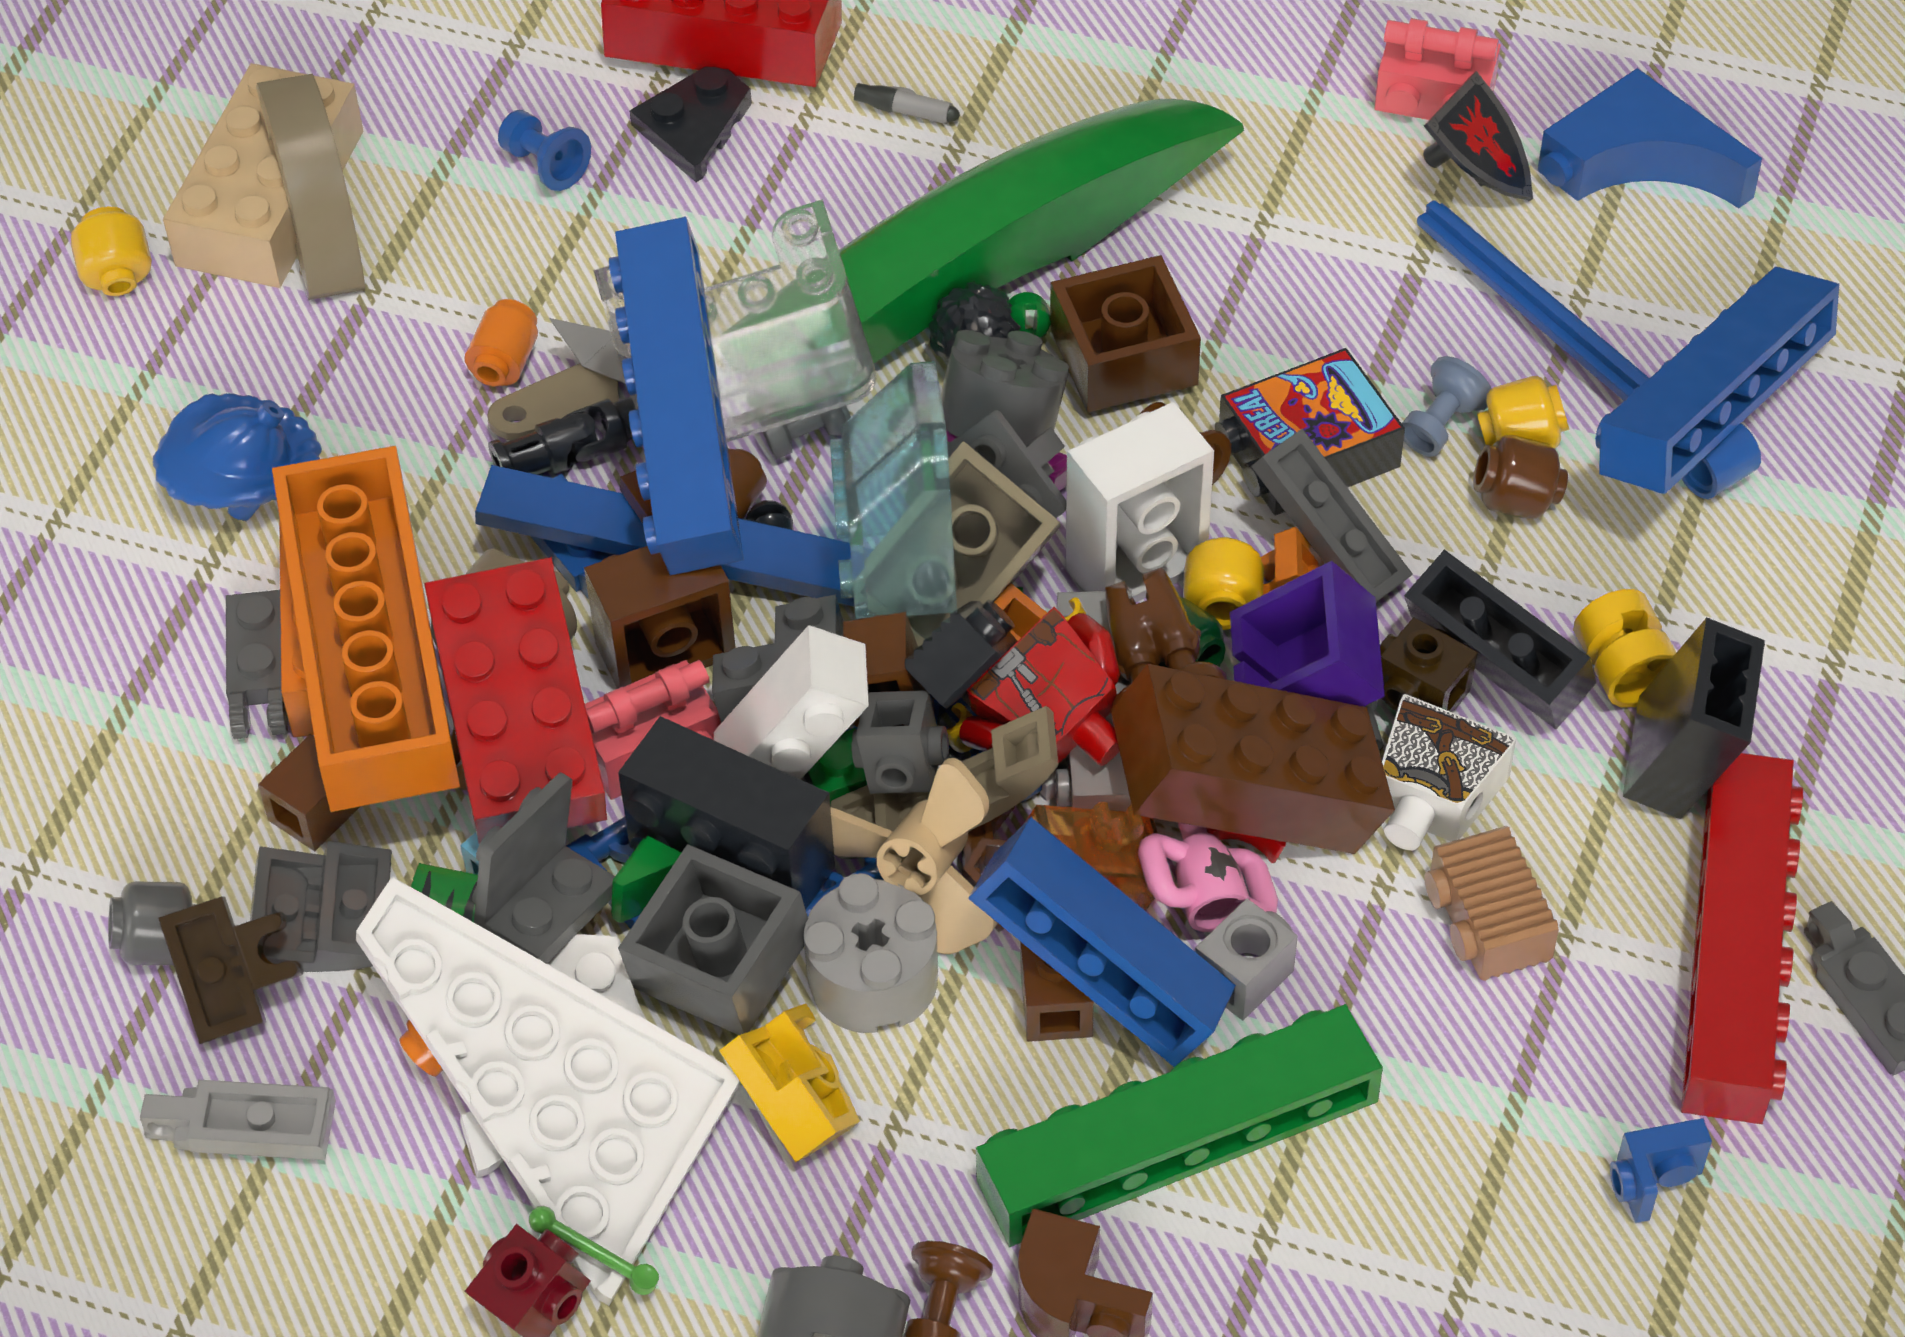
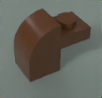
M1036 1209L1032 1210L1019 1250L1018 1299L1023 1319L1036 1337H1075L1076 1331L1087 1334L1089 1337H1148L1152 1319L1153 1292L1094 1277L1099 1261L1100 1226Z

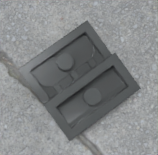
M332 841L327 842L324 855L259 846L255 866L250 921L277 912H283L287 919V926L284 930L274 933L266 939L263 946L266 958L275 964L284 961H298L303 967V972H332L373 967L356 941V931L389 882L392 850Z

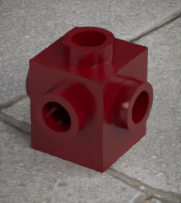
M516 1223L506 1237L499 1239L488 1250L483 1261V1268L464 1292L522 1337H549L558 1325L568 1321L577 1311L582 1300V1293L591 1280L571 1265L579 1253L547 1228L537 1239Z

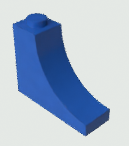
M1636 68L1543 131L1537 171L1544 175L1552 185L1560 187L1577 201L1596 191L1614 185L1640 181H1660L1704 190L1726 200L1739 209L1754 198L1763 158L1643 71Z

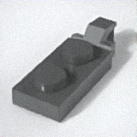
M1832 901L1811 910L1807 927L1804 928V934L1815 947L1813 954H1811L1818 968L1815 977L1889 1074L1894 1076L1904 1071L1905 975L1875 937L1872 938L1871 934L1864 927L1853 930L1851 921Z

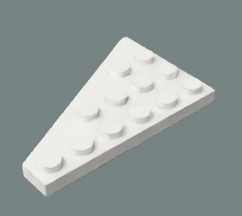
M391 877L356 931L357 943L535 1207H550L554 1211L556 1220L634 1265L741 1082L729 1066ZM567 1243L579 1253L573 1261L574 1266L591 1280L588 1286L595 1297L609 1306L626 1277Z

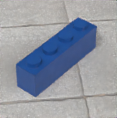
M1032 817L993 854L968 897L976 906L1173 1067L1179 1064L1214 1033L1236 986Z

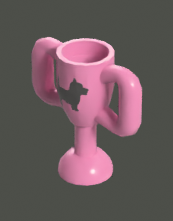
M1178 823L1183 841L1156 833L1140 841L1138 858L1148 890L1157 901L1169 907L1184 908L1188 923L1193 929L1201 932H1212L1246 898L1265 912H1277L1278 897L1268 867L1258 854L1249 849L1227 848L1213 834L1208 833L1205 827ZM1166 857L1176 862L1177 887L1174 884Z

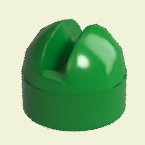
M1023 292L1009 299L1012 305L1011 317L1021 327L1020 331L1031 333L1041 339L1046 336L1051 324L1050 312L1046 301L1038 294L1032 292ZM1026 310H1035L1033 327L1025 329Z

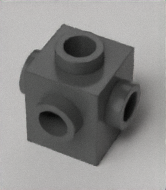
M927 690L869 692V706L860 715L858 729H855L852 735L853 762L856 768H864L869 793L930 792L938 765H941L949 756L947 729L945 726H937L930 693Z

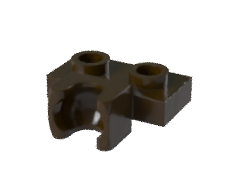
M221 896L158 918L199 1044L267 1022L256 990L303 975V967L298 961H284L275 964L270 962L264 955L263 946L266 939L272 934L284 930L287 926V919L283 912L273 913L235 926L226 897Z

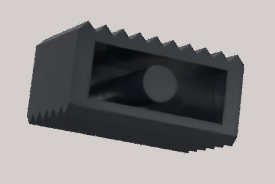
M987 600L984 604L980 601H970L950 613V617L941 622V626L932 631V635L923 640V644L914 649L913 654L905 658V669L947 709L968 693L967 689L1017 642V639L1010 632L1015 628V624L993 601Z

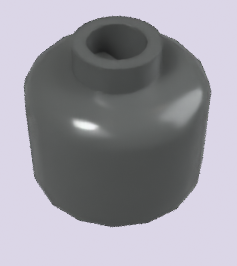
M135 881L128 883L123 888L121 897L110 898L108 916L109 949H119L122 960L129 965H173L158 918L197 905L192 904V896L188 886L181 882Z

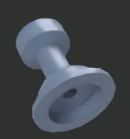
M1450 356L1438 357L1431 365L1432 390L1436 399L1426 412L1419 410L1411 411L1402 422V425L1405 427L1404 442L1414 451L1429 457L1438 455L1447 443L1448 433L1444 426L1455 412L1468 413L1473 410H1485L1487 408V393L1492 389L1485 377L1473 366Z

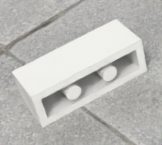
M808 625L714 731V741L801 779L869 706L865 644Z

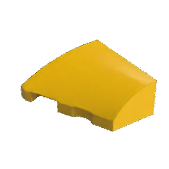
M806 1003L783 1011L765 1026L737 1036L719 1050L795 1162L821 1149L860 1122L850 1097L841 1086L839 1072L832 1056L810 1044L806 1037L804 1029L816 1021L813 1012Z

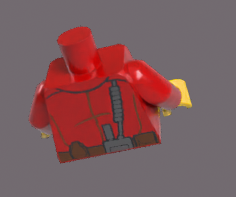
M1074 597L1069 600L1073 612L1067 617H1064L1061 612L1053 607L967 689L971 709L978 716H973L961 703L953 705L951 710L960 720L955 726L948 728L947 733L949 746L955 752L963 753L971 749L981 752L993 748L992 729L1047 706L1054 714L1058 763L1077 745L1100 767L1107 764L1119 753L1115 729L1105 719L1111 713L1112 703L1117 695L1115 685L1121 674L1112 636L1108 630L1086 614L1079 598Z

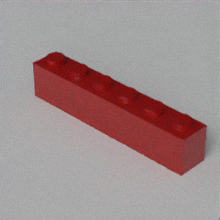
M1741 753L1706 791L1681 1113L1762 1125L1770 1099L1781 1101L1783 1097L1787 1062L1786 1060L1775 1059L1776 1042L1785 1043L1790 1018V1004L1779 1002L1780 986H1789L1794 951L1791 947L1782 946L1783 931L1792 932L1797 905V894L1786 892V877L1795 878L1800 854V840L1789 838L1790 825L1799 824L1803 803V787L1792 786L1794 760Z

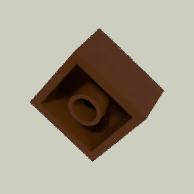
M1162 255L1050 282V330L1064 362L1069 365L1068 371L1087 413L1198 385L1201 337Z
M648 546L621 555L609 556L601 562L584 567L595 644L617 689L684 660H687L689 664L700 660L705 668L713 665V655L726 653L736 648L729 580L721 565L670 575L661 554L651 555Z

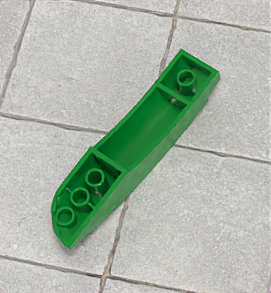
M1155 99L1116 108L1034 138L973 167L929 191L846 244L718 339L721 354L782 418L814 405L813 393L823 384L824 375L830 373L839 390H841L884 356L928 328L929 323L933 320L932 316L937 311L938 300L948 296V293L953 288L964 289L967 283L974 281L982 286L989 285L992 288H999L1025 274L1065 257L1073 262L1244 131L1243 123L1230 114L1204 103L1184 99Z

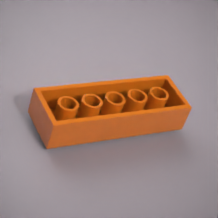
M390 446L272 468L318 763L330 812L459 788V777L397 447Z

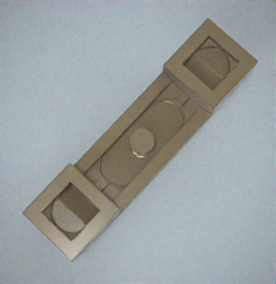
M307 74L257 83L256 88L269 140H273L297 238L295 247L308 300L365 290L360 250L344 175L329 119L314 75Z
M1047 706L992 729L993 748L962 761L985 789L989 799L987 815L972 829L993 820L1022 802L1036 791L1057 768L1058 756L1054 714ZM868 785L832 800L831 807L894 831L915 804L928 800L930 792L870 794ZM837 856V857L840 858V859L867 858V857H843V856Z

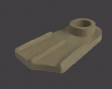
M579 363L496 400L488 410V425L493 433L510 441L535 432L536 424L555 418L562 419L573 411L605 399H610L613 403L619 401V383L617 380L585 368ZM512 420H520V422H509V421H512Z

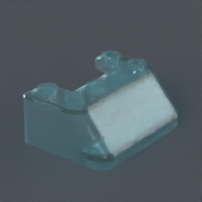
M935 361L910 363L841 426L842 439H830L837 539L849 538L851 559L838 560L841 598L854 597L855 619L906 612L907 616L952 613L957 610L947 433Z

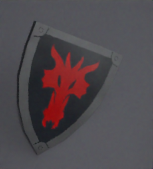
M1476 71L1424 125L1425 129L1436 141L1424 150V159L1433 168H1437L1449 159H1452L1463 171L1473 177L1480 187L1484 185L1505 196L1530 201L1533 199L1531 173L1522 141L1509 114Z

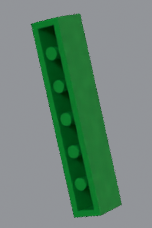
M1346 1004L1326 1012L1322 1010L1310 1011L1285 1028L1266 1035L1261 1033L1248 1035L1236 1042L1232 1048L1204 1059L1202 1057L1186 1059L1177 1064L1171 1072L1145 1082L1130 1081L1114 1089L1109 1096L1083 1106L1076 1104L1068 1105L1058 1109L1047 1120L1021 1130L1006 1129L994 1134L985 1144L976 1147V1181L1010 1248L1022 1243L1033 1209L1081 1220L1375 1104L1379 1099L1383 1066Z

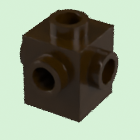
M1413 617L1398 636L1389 634L1380 644L1385 697L1380 699L1385 701L1393 710L1398 711L1400 701L1403 695L1406 694L1453 713L1470 692L1478 652L1456 641L1449 633L1441 629H1435Z

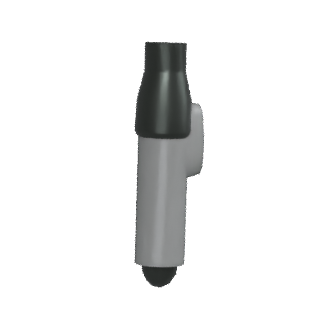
M857 83L854 91L855 101L867 103L877 109L890 113L897 112L944 124L956 121L960 117L959 110L951 102L917 95L913 90L904 87Z

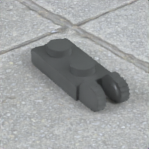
M280 590L226 595V694L229 701V719L233 739L248 738L249 729L251 728L249 705L269 704L266 713L272 735L288 734V716L281 690Z

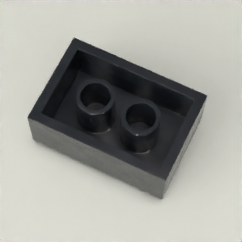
M661 716L658 718L618 772L629 845L634 850L647 836L681 853L688 844L799 891L805 909H807L835 868L829 792Z

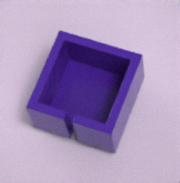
M1333 561L1230 612L1232 655L1240 661V663L1233 666L1234 681L1363 707L1385 697L1376 597Z

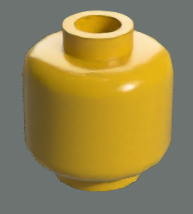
M111 206L93 209L81 218V222L71 232V248L77 274L87 287L101 290L104 294L110 296L124 295L133 291L137 283L142 281L151 270L152 259L144 226L137 217L124 212L123 209Z
M1530 376L1493 387L1489 390L1486 397L1488 410L1477 413L1486 445L1493 446L1497 439L1502 436L1515 435L1548 443L1556 449L1561 441V432L1569 430L1557 385L1547 387L1546 382L1538 376Z
M1229 537L1208 539L1196 545L1189 552L1185 561L1183 598L1213 615L1222 625L1223 630L1231 629L1230 612L1263 595L1264 566L1259 553L1251 545Z

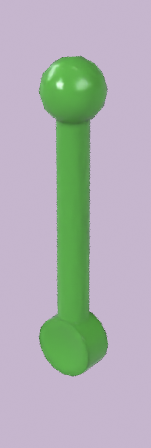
M538 1206L530 1212L529 1224L535 1232L542 1234L547 1228L560 1239L627 1277L631 1289L637 1294L648 1295L655 1290L659 1274L653 1266L649 1264L634 1266L556 1220L554 1211L550 1207Z

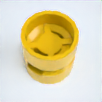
M1620 589L1593 600L1579 613L1573 627V631L1585 654L1591 658L1592 664L1595 665L1594 671L1611 704L1618 707H1636L1641 693L1676 654L1667 634L1661 631L1662 625L1645 593L1636 589Z

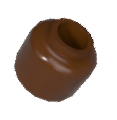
M1515 435L1502 436L1497 439L1493 446L1485 445L1478 456L1473 477L1474 490L1481 493L1482 501L1487 509L1525 519H1537L1548 510L1551 503L1559 504L1564 497L1568 483V472L1566 469L1560 468L1559 454L1552 445Z

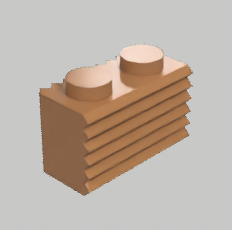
M1503 826L1434 846L1431 869L1425 872L1424 877L1429 899L1436 909L1446 908L1452 921L1450 924V937L1455 953L1461 961L1471 960L1481 980L1486 981L1491 976L1499 977L1504 972L1510 974L1515 969L1523 970L1528 965L1534 967L1540 962L1547 963L1553 958L1559 931L1557 920L1553 919L1552 910L1548 908L1547 900L1543 898L1541 889L1537 887L1536 878L1532 877L1531 868L1527 867L1526 859L1522 857L1520 847L1516 845L1515 837L1511 836L1510 827Z

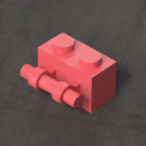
M1411 18L1409 23L1393 20L1387 21L1384 34V42L1387 43L1378 70L1375 100L1376 111L1429 120L1476 71L1494 92L1501 44H1498L1499 39L1479 36L1478 30L1460 27L1459 32L1428 27V21Z
M684 660L678 664L670 665L655 672V674L625 687L615 689L585 704L603 787L611 800L622 795L618 775L619 770L660 716L714 740V731L721 724L717 707L703 687V685L709 683V676L700 660L691 664Z

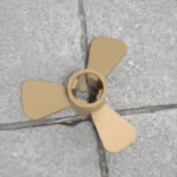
M948 758L941 764L936 772L928 800L915 804L894 831L830 807L834 855L877 858V867L885 882L896 886L900 884L904 886V889L916 893L924 902L929 904L935 914L938 953L954 954L986 939L991 934L997 922L968 899L974 886L951 865L965 847L968 831L978 825L985 818L989 810V799L985 789L960 760Z

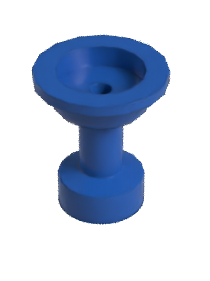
M516 110L503 120L498 131V143L503 150L515 157L522 158L530 153L537 156L540 181L550 190L562 191L570 188L580 180L588 167L592 146L589 136L579 128L569 126L546 136L542 133V125L537 117L524 110Z

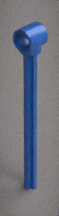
M1436 200L1426 205V212L1418 216L1417 225L1619 398L1625 401L1636 387L1643 385L1649 379L1647 375L1443 203L1439 204ZM1741 423L1682 478L1684 484L1692 493L1703 499H1711L1759 468L1761 452L1756 439L1745 425Z

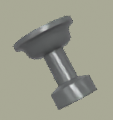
M830 373L823 376V384L814 391L813 406L785 418H782L775 410L757 416L762 433L775 460L793 453V439L821 427H824L833 436L846 435L850 440L857 438L849 410Z

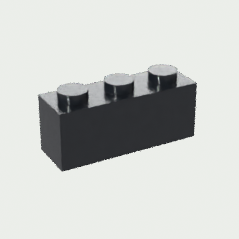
M1445 549L1404 595L1411 618L1415 617L1435 629H1441L1449 633L1456 641L1478 652L1475 669L1554 729L1561 725L1596 684L1592 661L1588 655Z

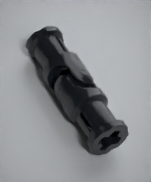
M637 394L614 403L610 399H605L573 411L562 419L555 418L536 424L535 432L505 443L498 439L488 442V448L493 465L536 475L549 470L553 474H558L572 468L578 462L592 461L627 448V442L633 440L629 411L638 409ZM595 427L598 428V430L604 436L600 440H598Z

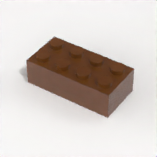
M1147 664L1110 710L1134 815L1355 854L1395 811L1367 707Z

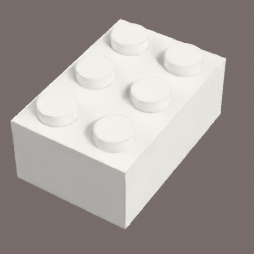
M1174 402L1152 412L1141 413L1130 422L1098 437L1087 438L1075 448L1067 451L1066 570L1084 592L1105 591V587L1125 580L1128 589L1132 590V597L1135 602L1146 598L1147 593L1142 574L1158 568H1164L1172 584L1183 580L1187 555L1196 545L1209 539L1214 450Z

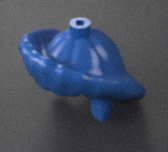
M212 393L190 403L173 418L167 433L161 437L158 449L153 455V467L156 469V481L166 488L170 497L192 506L203 505L208 509L228 507L227 512L231 517L247 521L261 505L277 500L272 468L320 459L319 455L322 452V448L317 441L316 433L309 428L308 422L302 417L295 416L294 412L289 408L280 407L272 400H260L250 395L241 396L232 393L216 395Z

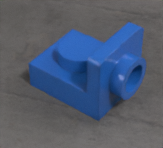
M1704 1118L1624 1133L1617 1160L1612 1161L1610 1164V1177L1616 1198L1619 1202H1628L1635 1223L1650 1221L1658 1194L1656 1183L1664 1187H1674L1687 1183L1695 1178L1696 1175L1702 1174L1712 1144Z

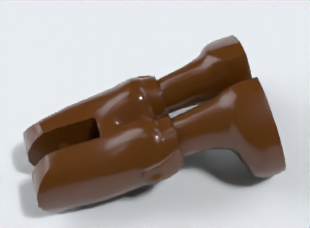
M1158 568L1142 574L1147 591V600L1138 604L1131 597L1125 580L1105 587L1110 633L1120 675L1132 684L1147 664L1159 666L1161 662H1164L1168 668L1227 679L1226 673L1217 665L1210 662H1196L1200 652L1201 631L1194 624L1191 625L1184 605L1164 568ZM1130 685L1124 687L1116 695L1112 703V708L1122 697V695L1126 692V690L1130 687Z

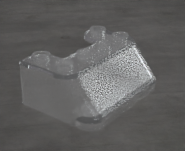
M823 199L790 209L776 220L772 229V240L780 265L704 288L727 442L856 403L868 396L876 384V369ZM609 266L593 271L613 344L622 367V359L632 357L630 343L623 344L621 341L615 315V308L625 306L623 293L617 294L615 292ZM637 394L631 395L635 409L637 410Z

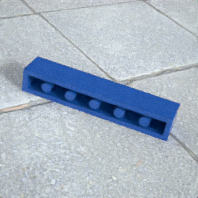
M685 216L615 231L618 256L609 258V269L615 292L617 294L623 293L625 306L615 308V315L621 341L623 344L630 343L632 357L622 359V368L629 395L637 394L638 409L629 411V421L636 447H644L645 462L636 464V474L643 500L651 499L653 515L643 517L644 534L651 555L661 554L670 575L742 561L744 557L700 254L688 219Z
M1775 266L1756 284L1751 285L1746 293L1728 309H1724L1715 321L1700 334L1695 335L1688 345L1671 360L1664 362L1652 377L1643 385L1636 387L1625 401L1602 418L1595 437L1596 446L1600 449L1599 474L1666 494L1836 335L1840 283Z

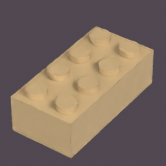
M253 63L249 65L163 218L176 267L281 288L297 258L295 247L297 238L273 140H269L256 85L259 82L307 74ZM314 76L326 109L343 171L364 132L354 83Z

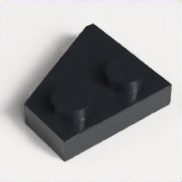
M705 66L629 110L631 125L692 180L698 182L707 173L706 161L714 149H723L731 136L732 126L741 121L751 106V89L728 69Z

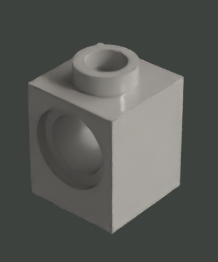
M1246 898L1195 947V952L1236 985L1226 1008L1241 1020H1244L1294 971L1298 935L1292 931L1290 925L1280 915L1272 911L1265 912ZM1253 953L1258 955L1259 957L1248 958L1241 956L1239 954Z

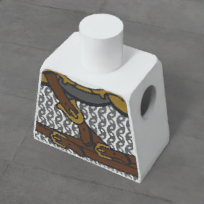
M1404 694L1400 701L1382 760L1395 811L1389 816L1391 818L1384 829L1387 839L1395 846L1405 850L1417 849L1427 832L1448 841L1460 839L1507 782L1511 772L1516 737Z

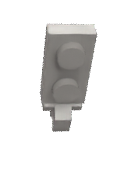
M198 1080L197 1087L184 1088L182 1096L145 1094L140 1121L146 1138L173 1141L174 1148L190 1150V1152L325 1160L336 1100L333 1089L329 1087Z

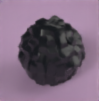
M974 281L967 283L964 289L953 288L948 293V296L938 300L937 311L932 316L933 320L929 323L931 333L930 347L936 356H941L948 365L956 334L960 330H972L986 336L1007 338L1008 333L1011 331H1020L1021 327L1011 317L1012 305L1009 302L1007 293L998 291L997 288H992L989 285L982 286Z

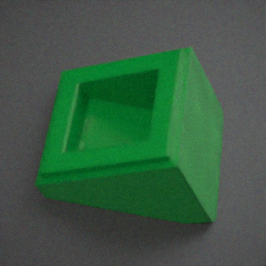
M649 836L643 839L613 878L612 919L622 923L640 915L681 855V852Z

